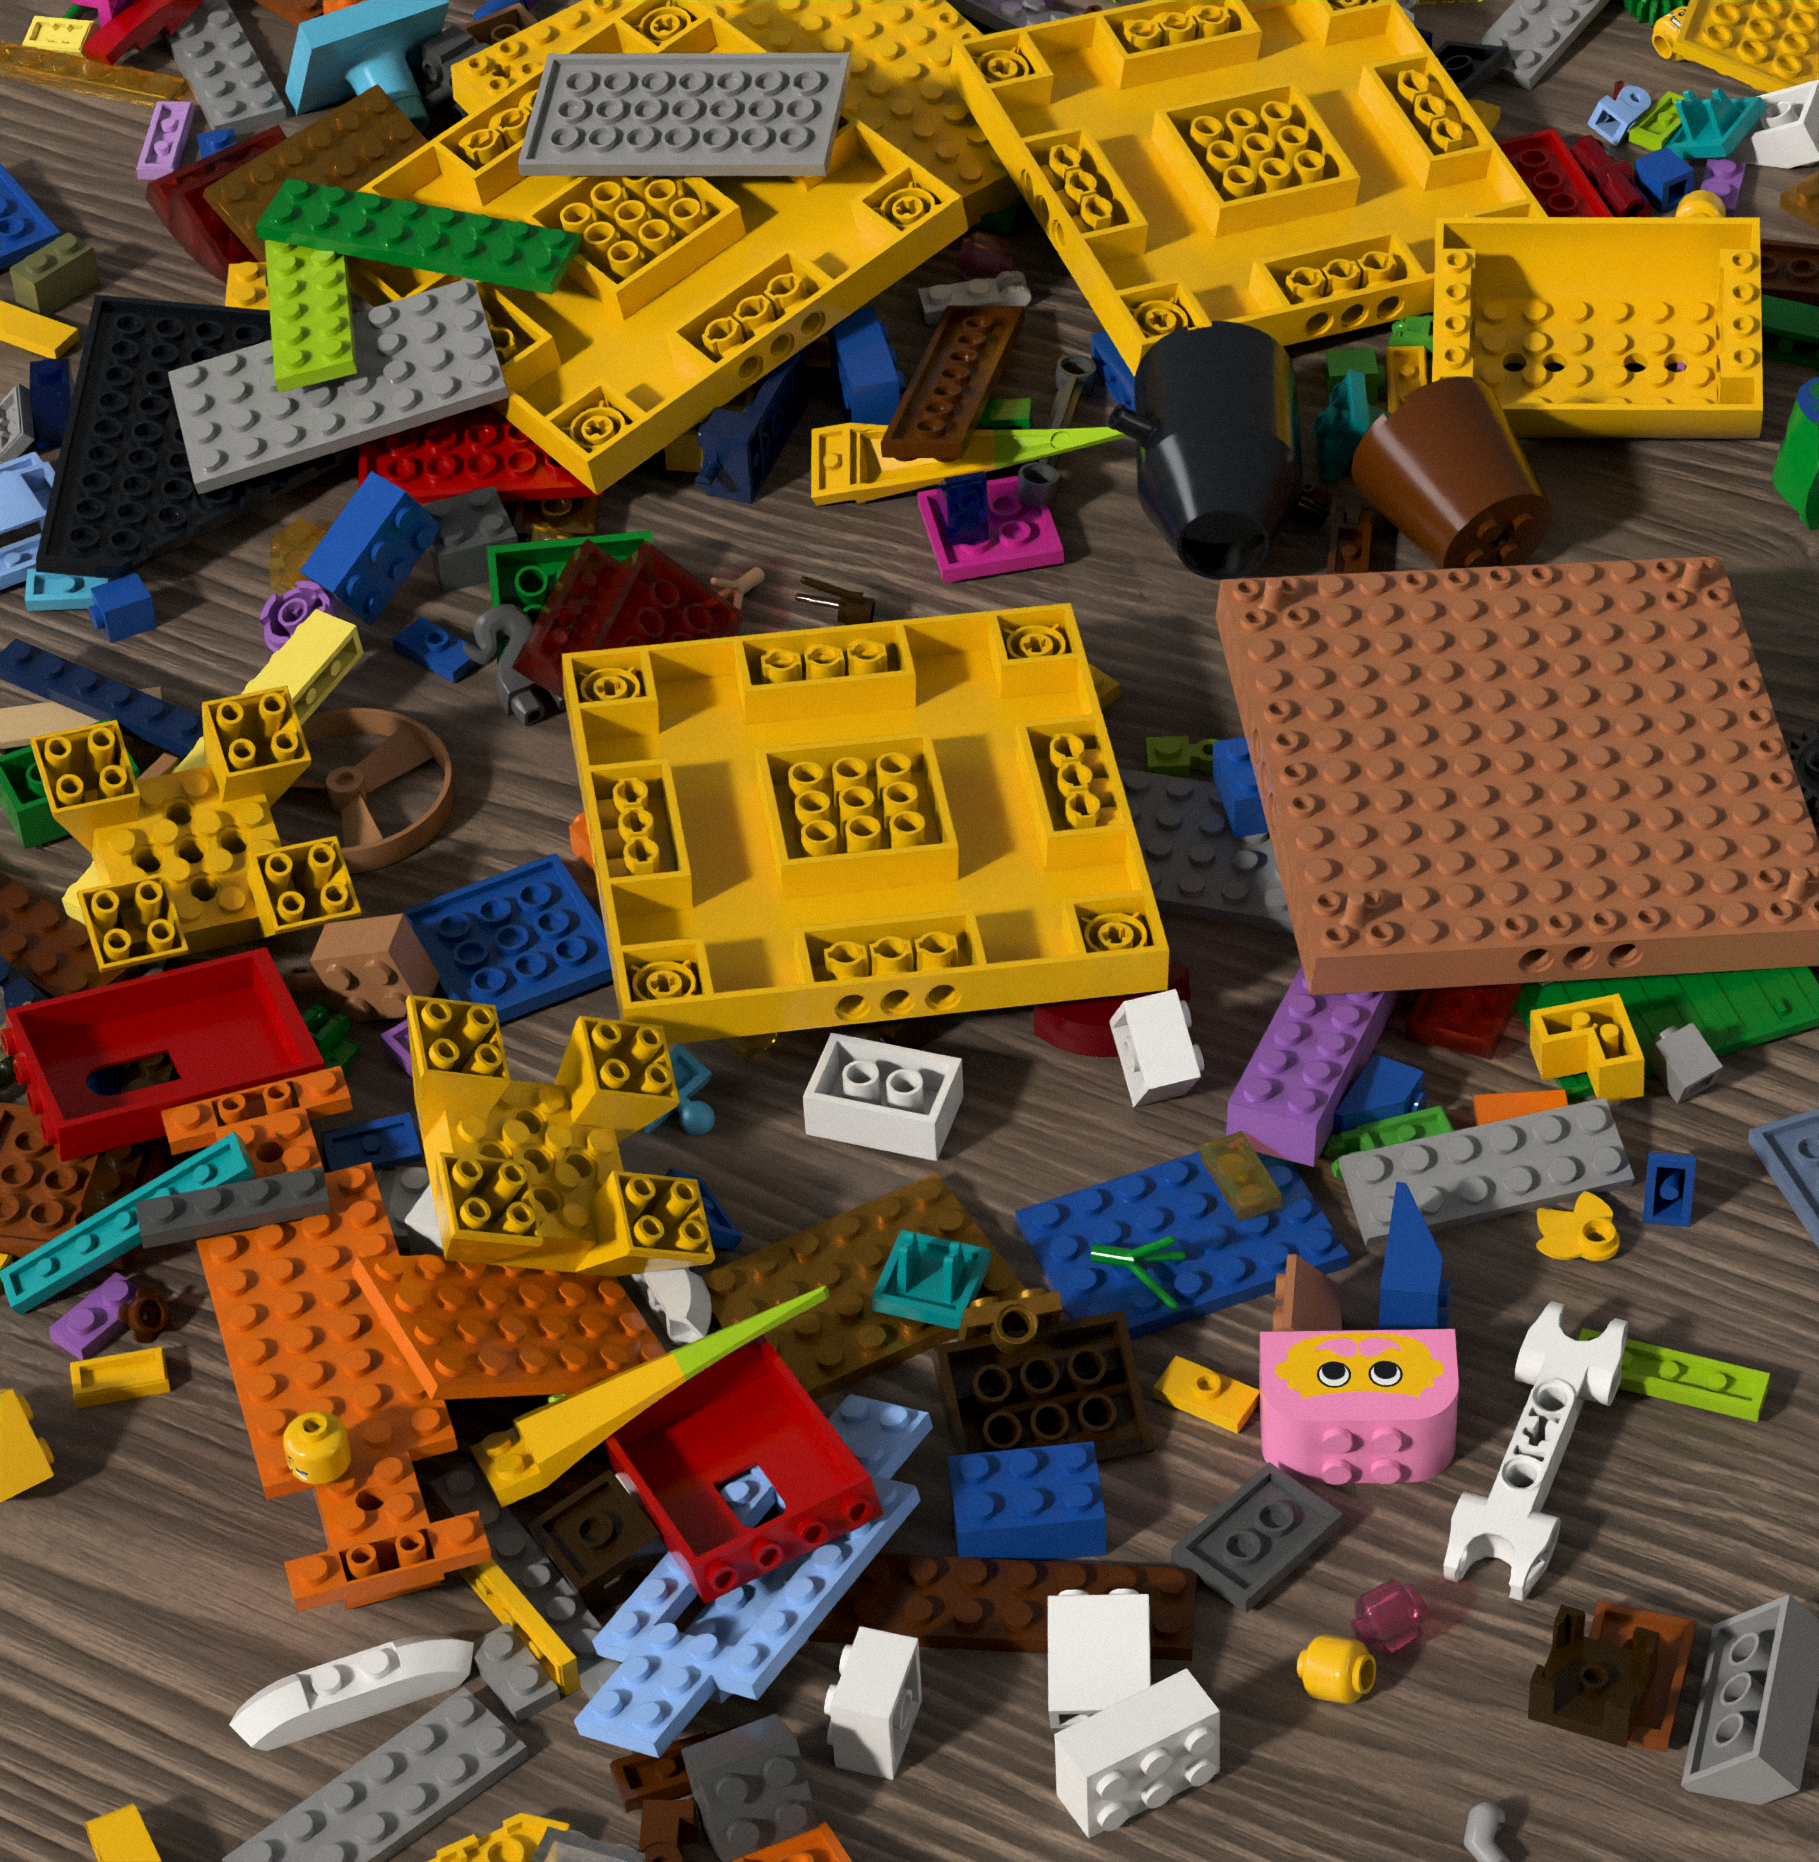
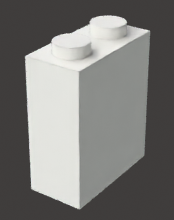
M1116 1589L1111 1591L1109 1595H1089L1083 1590H1065L1060 1592L1059 1596H1048V1713L1051 1729L1068 1728L1151 1686L1149 1594H1139L1138 1591L1133 1589Z

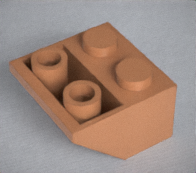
M1287 1254L1286 1273L1276 1274L1275 1302L1284 1303L1283 1305L1276 1304V1309L1273 1312L1272 1332L1343 1331L1344 1288L1297 1254Z

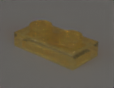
M1242 1131L1200 1145V1159L1238 1221L1281 1207V1192Z

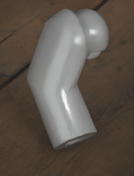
M1479 1803L1475 1805L1468 1815L1464 1845L1478 1862H1511L1494 1842L1496 1832L1501 1830V1826L1498 1823H1505L1506 1819L1503 1809L1497 1804Z

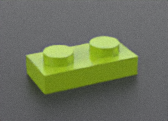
M1668 91L1629 129L1628 141L1651 151L1662 149L1682 125L1675 102L1676 100H1685L1684 96Z

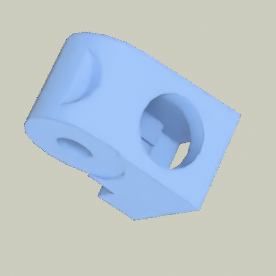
M1627 85L1621 89L1616 100H1613L1608 95L1598 102L1587 125L1617 147L1629 136V129L1647 112L1651 105V98L1642 88Z

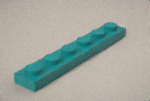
M235 1132L227 1135L2 1269L0 1277L10 1307L19 1315H22L140 1245L142 1240L136 1202L247 1181L256 1176L244 1140Z

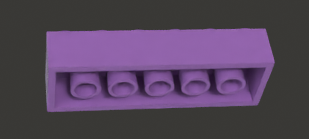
M1301 964L1228 1101L1226 1144L1314 1167L1334 1128V1113L1362 1073L1399 1000V990L1310 996Z

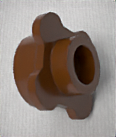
M148 1287L138 1289L136 1297L129 1304H122L118 1309V1319L122 1323L128 1324L134 1332V1340L140 1344L149 1343L153 1338V1333L166 1327L171 1319L165 1302L160 1297L155 1296L154 1291ZM142 1311L147 1313L146 1320L141 1317Z

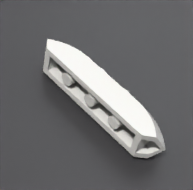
M689 1267L630 1275L672 1345L682 1347L706 1336L711 1321L712 1305L710 1293L703 1277L689 1271Z
M445 1635L411 1636L295 1673L268 1685L253 1695L237 1710L229 1725L251 1748L270 1751L457 1688L470 1675L474 1642Z

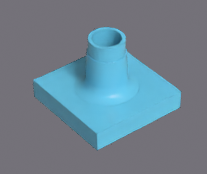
M366 0L299 23L285 92L296 115L298 116L341 100L358 96L378 84L421 133L429 125L430 117L422 103L423 98L413 76L424 72L422 69L421 44L442 32L450 3L449 0Z

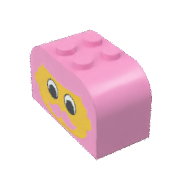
M1455 1329L1260 1332L1261 1449L1267 1463H1272L1299 1483L1332 1485L1344 1483L1392 1484L1420 1482L1437 1476L1449 1466L1456 1450L1459 1392Z

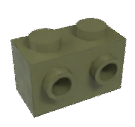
M70 232L56 238L48 245L9 268L16 304L23 309L48 317L100 284L94 248Z

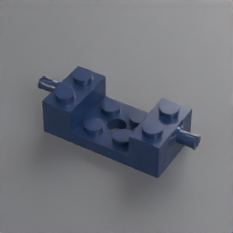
M804 348L751 385L756 386L757 396L752 404L746 405L744 413L715 408L707 423L703 422L698 432V445L702 447L703 459L700 473L695 478V485L701 490H706V495L752 504L808 406Z

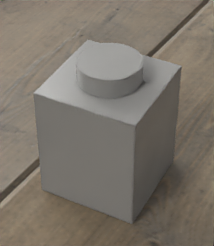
M1693 1022L1679 1030L1676 1026L1669 1027L1654 1038V1045L1647 1061L1677 1105L1716 1083L1723 1066Z

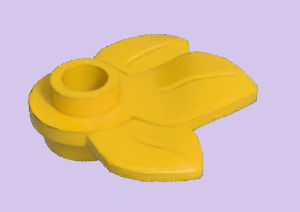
M1583 1191L1576 1201L1574 1212L1538 1208L1537 1224L1544 1237L1536 1243V1248L1546 1256L1559 1260H1570L1578 1257L1590 1261L1610 1259L1618 1252L1620 1247V1236L1612 1224L1613 1211L1601 1198L1588 1191Z

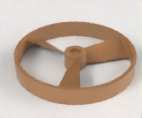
M344 708L324 711L311 715L301 726L306 743L329 736L351 733L390 736L354 767L343 766L331 771L326 777V785L297 778L290 786L296 788L327 789L331 809L341 814L344 848H341L349 874L382 868L410 856L430 842L445 825L452 811L455 799L452 766L446 747L440 738L428 727L408 716L374 708ZM434 759L445 775L444 784L436 801L412 825L383 839L366 806L367 794ZM279 837L282 847L296 844Z

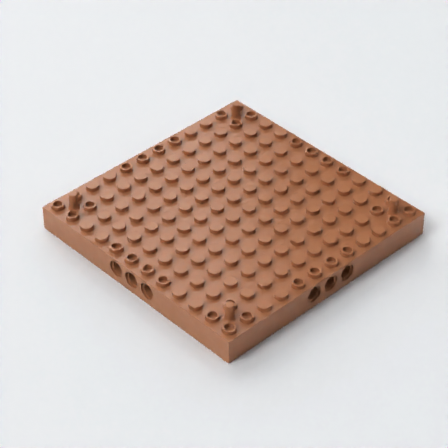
M1721 556L1223 579L1220 581L1215 618L1310 996L1819 966V840Z

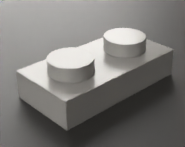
M509 1623L472 1641L474 1642L472 1665L517 1724L561 1701L559 1688Z

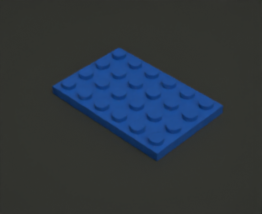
M1226 1143L1015 1211L1016 1225L1053 1291H1059L1062 1307L1069 1319L1074 1320L1124 1310L1131 1340L1275 1292L1276 1274L1286 1273L1287 1254H1297L1325 1275L1349 1267L1348 1252L1293 1163L1281 1158L1227 1145ZM1174 1236L1176 1239L1175 1244L1156 1252L1183 1251L1186 1253L1185 1260L1139 1262V1265L1179 1304V1308L1176 1311H1172L1129 1268L1091 1262L1092 1246L1094 1244L1135 1249L1156 1240Z

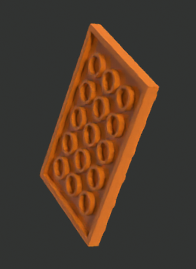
M430 1254L357 1257L351 1271L431 1400L572 1394L667 1353L618 1279L613 1276L447 1261L444 1255Z

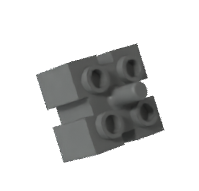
M455 25L421 44L422 69L429 78V80L425 81L427 93L423 98L424 105L428 109L438 111L447 117L452 115L456 123L468 116L469 114L453 99L451 65L490 47V45L483 42L477 46L474 42V36Z

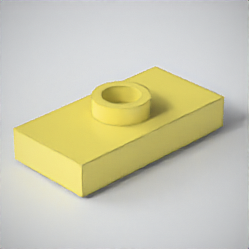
M34 16L21 47L28 54L87 59V55L82 47L99 31V27L94 21Z

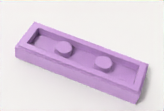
M157 101L136 168L138 180L176 179L195 115L193 102Z

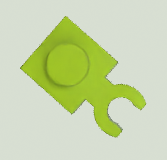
M1189 736L1146 737L1147 772L1180 778H1191V769L1213 773V742L1219 740L1210 738L1201 740L1197 744H1189Z

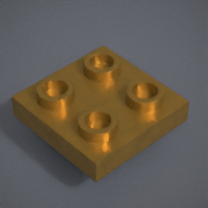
M1033 1288L1018 1293V1299L999 1302L998 1297H985L974 1300L970 1303V1308L963 1310L958 1330L959 1340L991 1335L995 1346L1004 1353L1018 1355L1026 1352L1034 1341L1038 1326L1059 1322L1063 1310L1059 1291L1046 1293L1045 1288ZM1027 1329V1334L1021 1338H1012L1004 1333Z

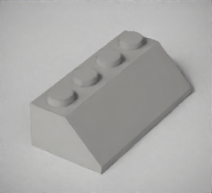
M1790 1594L1713 1625L1681 1786L1686 1791L1756 1805H1762L1800 1791L1819 1687V1619Z

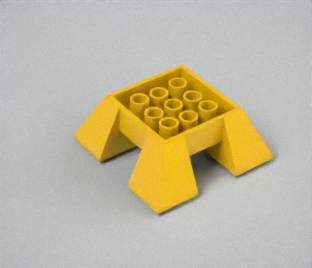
M287 685L202 702L205 766L156 777L135 780L117 720L30 737V743L52 816L92 854L101 886L77 891V898L100 973L250 942L361 916V909L337 836L282 847L271 815L270 808L311 764L310 753ZM229 851H233L238 854H231ZM186 860H191L196 863H188ZM143 869H149L154 872H145ZM198 898H204L208 901H200Z
M416 995L408 996L406 999L415 1106L445 1260L613 1277L711 1264L715 1260L698 1180L624 1172L618 1143L671 1111L680 1103L663 1026L579 1016L575 1022L554 1084L510 1079L495 1005Z

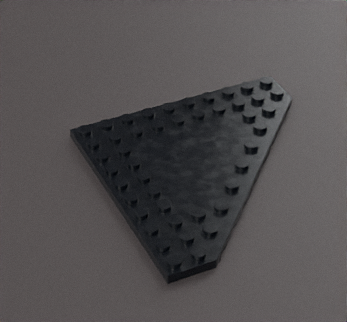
M95 295L36 556V572L111 579L122 578L359 456V445L198 494L193 482L168 372L272 340L270 310Z

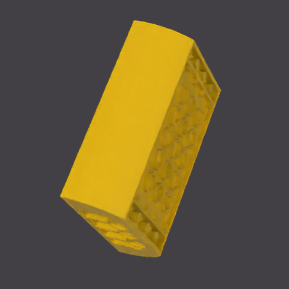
M1436 217L1432 382L1450 377H1472L1483 381L1497 397L1517 438L1759 439L1763 418L1760 217ZM1678 361L1686 365V369L1681 372H1671L1666 368V366L1678 363ZM1509 363H1519L1524 366L1522 370L1516 372L1508 371L1504 367ZM1550 363H1559L1565 368L1558 372H1551L1545 369V366ZM1632 363H1638L1643 365L1645 369L1640 372H1631L1625 367Z

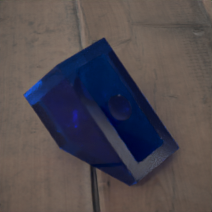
M69 358L44 359L42 361L30 362V396L37 449L62 445L75 387Z

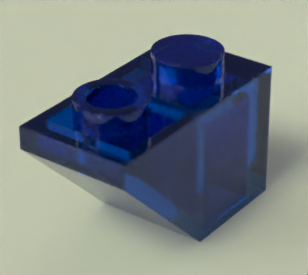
M985 471L948 477L938 482V516L948 545L954 546L989 539L987 476Z

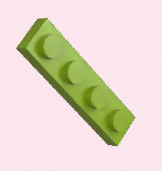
M1582 1328L1578 1341L1593 1340L1600 1337L1602 1332ZM1627 1339L1622 1359L1621 1382L1618 1388L1758 1422L1770 1385L1771 1373Z

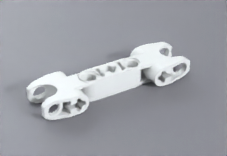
M1551 1301L1546 1306L1536 1322L1530 1327L1518 1355L1515 1380L1534 1385L1531 1390L1489 1498L1463 1491L1451 1517V1532L1444 1561V1579L1458 1583L1460 1579H1463L1466 1571L1475 1561L1485 1557L1503 1560L1511 1566L1509 1598L1520 1601L1527 1597L1538 1579L1547 1570L1558 1540L1560 1518L1541 1513V1509L1544 1506L1584 1401L1589 1400L1607 1406L1612 1404L1621 1382L1622 1359L1628 1337V1321L1614 1318L1609 1322L1606 1330L1600 1337L1590 1341H1575L1563 1333L1565 1319L1563 1310L1565 1304Z

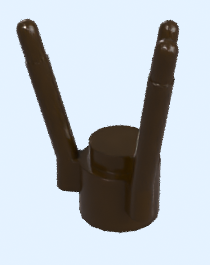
M806 576L801 577L800 582L802 584L840 597L841 599L835 600L798 593L795 595L797 601L838 609V623H845V625L873 623L875 598L863 597V592L849 591Z

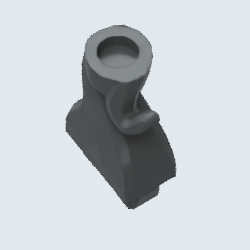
M501 604L482 614L474 624V635L479 650L471 644H464L462 651L477 663L483 665L490 664L498 656V643L510 638L499 659L496 670L497 695L507 716L515 714L525 726H529L539 722L544 717L545 707L542 703L553 699L559 710H567L563 687L562 653L539 643L534 624L528 614L513 604Z

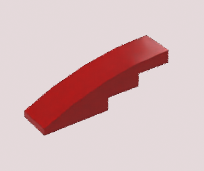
M135 0L108 21L82 49L88 58L112 67L130 47L143 51L159 32L172 36L204 0Z

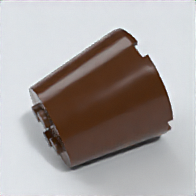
M1472 377L1441 379L1404 396L1407 402L1388 418L1382 414L1361 439L1352 461V478L1361 494L1438 569L1519 566L1539 547L1546 537L1552 523L1553 511L1497 397L1483 381Z

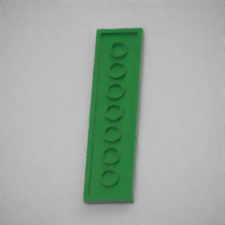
M288 178L255 225L257 238L323 251H334V253L550 295H553L581 248L580 234Z

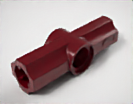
M1592 135L1579 138L1575 146L1570 148V152L1616 217H1647L1650 215L1651 203L1636 186L1630 164L1626 160L1616 161L1602 142L1595 140Z

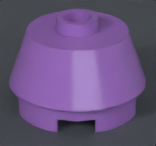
M311 581L294 582L297 588L287 591L281 597L277 593L273 594L265 604L260 616V622L264 625V639L268 648L274 653L280 650L294 634L297 626L304 622L315 609L341 619L334 595Z

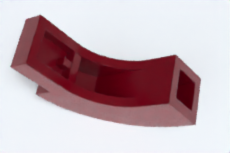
M1176 961L1171 964L1168 971V990L1135 993L1116 998L1099 997L1034 1004V1034L1057 1048L1078 1055L1119 1057L1109 1021L1124 1001L1173 989L1177 990L1179 1000H1185L1188 1004L1191 996L1189 969Z

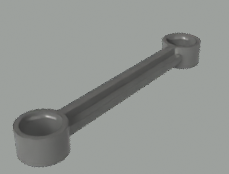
M1070 354L1061 357L1057 361L1054 385L1058 391L1044 429H1070L1080 397L1090 394L1094 389L1096 364L1092 359L1083 355ZM1061 454L1033 460V463L1025 464L1019 469L1016 495L1022 502L1032 506H1046L1056 500L1059 483V473L1056 467Z

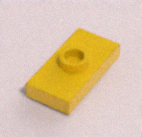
M1176 1355L1154 1385L1153 1399L1238 1434L1260 1403V1390Z

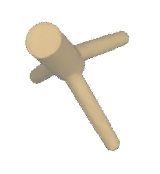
M754 567L735 581L717 577L711 578L710 582L712 585L726 589L688 606L685 609L686 614L691 615L731 596L734 598L727 637L736 636L743 595L764 581V572L759 567Z

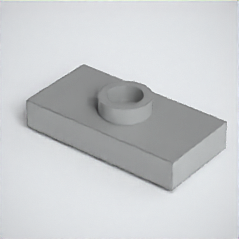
M21 384L16 385L0 402V459L4 462L18 458L34 441V421L30 389Z

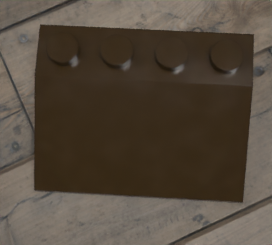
M1124 1310L1038 1326L1031 1347L1026 1352L1018 1355H1009L1000 1351L995 1346L991 1335L935 1346L932 1360L955 1455L1094 1441L1098 1463L1150 1453L1155 1450ZM1027 1329L1004 1333L1012 1338H1021L1027 1334Z

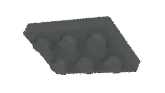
M1268 1462L1171 1548V1561L1181 1568L1193 1569L1197 1572V1579L1247 1613L1344 1526V1513Z

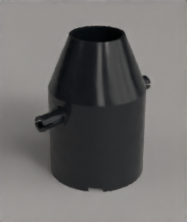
M1212 321V326L1189 331L1188 326H1185L1157 341L1146 352L1135 374V411L1126 408L1123 404H1118L1109 417L1108 427L1136 439L1137 492L1140 504L1146 516L1182 563L1193 573L1208 579H1236L1245 576L1263 563L1291 516L1305 521L1315 528H1319L1323 525L1329 513V505L1302 493L1303 466L1298 392L1292 360L1285 349L1271 336L1254 327L1235 322Z

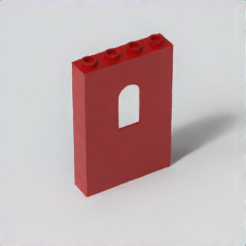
M267 947L6 1009V1029L0 1030L1 1042L6 1056L13 1055L15 1058L13 1066L18 1084L20 1086L27 1085L28 1087L26 1092L30 1111L33 1116H41L40 1128L46 1146H54L61 1162L167 1136L161 1110L325 1069V1062ZM161 1053L169 1054L180 1077L178 1080L112 1096L96 1094L86 1084L88 1077L99 1069L156 1056Z
M764 1334L693 1376L599 1444V1448L640 1509L661 1534L666 1547L705 1604L883 1515L871 1477ZM758 1465L784 1501L785 1510L782 1515L756 1528H751L739 1522L715 1486Z

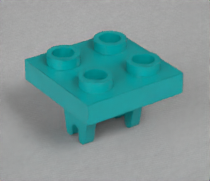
M1721 88L1712 91L1714 98H1706L1700 101L1693 90H1685L1683 92L1685 100H1676L1675 102L1682 125L1664 147H1668L1681 159L1726 158L1736 151L1737 145L1756 126L1758 119L1767 110L1762 98H1729Z
M1349 369L1342 383H1337L1334 386L1330 396V404L1325 412H1320L1315 419L1313 434L1317 436L1315 459L1319 462L1321 480L1336 484L1349 460H1353L1355 451L1370 426L1382 414L1387 418L1392 415L1367 403L1364 373Z
M901 1229L871 1296L872 1311L959 1330L963 1310L970 1308V1303L976 1300L991 1264V1249Z

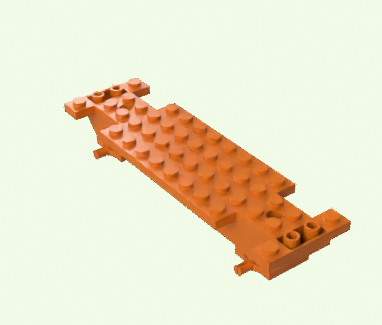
M340 1065L161 1110V1115L172 1155L211 1146L235 1132L244 1140L256 1176L249 1179L252 1180L323 1166L309 1121L353 1110ZM371 1162L329 1173L324 1172L332 1213L195 1239L266 1500L312 1488L328 1546L327 1551L284 1562L297 1612L343 1600L345 1610L361 1607L442 1585L441 1580L445 1579L444 1573L492 1560L490 1546L479 1510L433 1523L429 1521L412 1462L458 1450L449 1413L444 1400L430 1399L351 1272L357 1257L400 1256ZM311 1411H325L339 1417L345 1425L349 1437L351 1462L344 1474L326 1484H308L294 1477L288 1467L283 1439L288 1424L297 1416Z

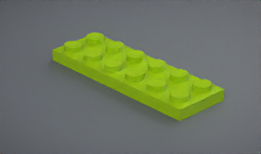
M265 240L274 380L278 391L284 392L356 374L357 361L347 255L334 253V251H323Z

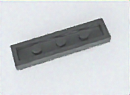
M323 1166L136 1202L143 1249L332 1213Z

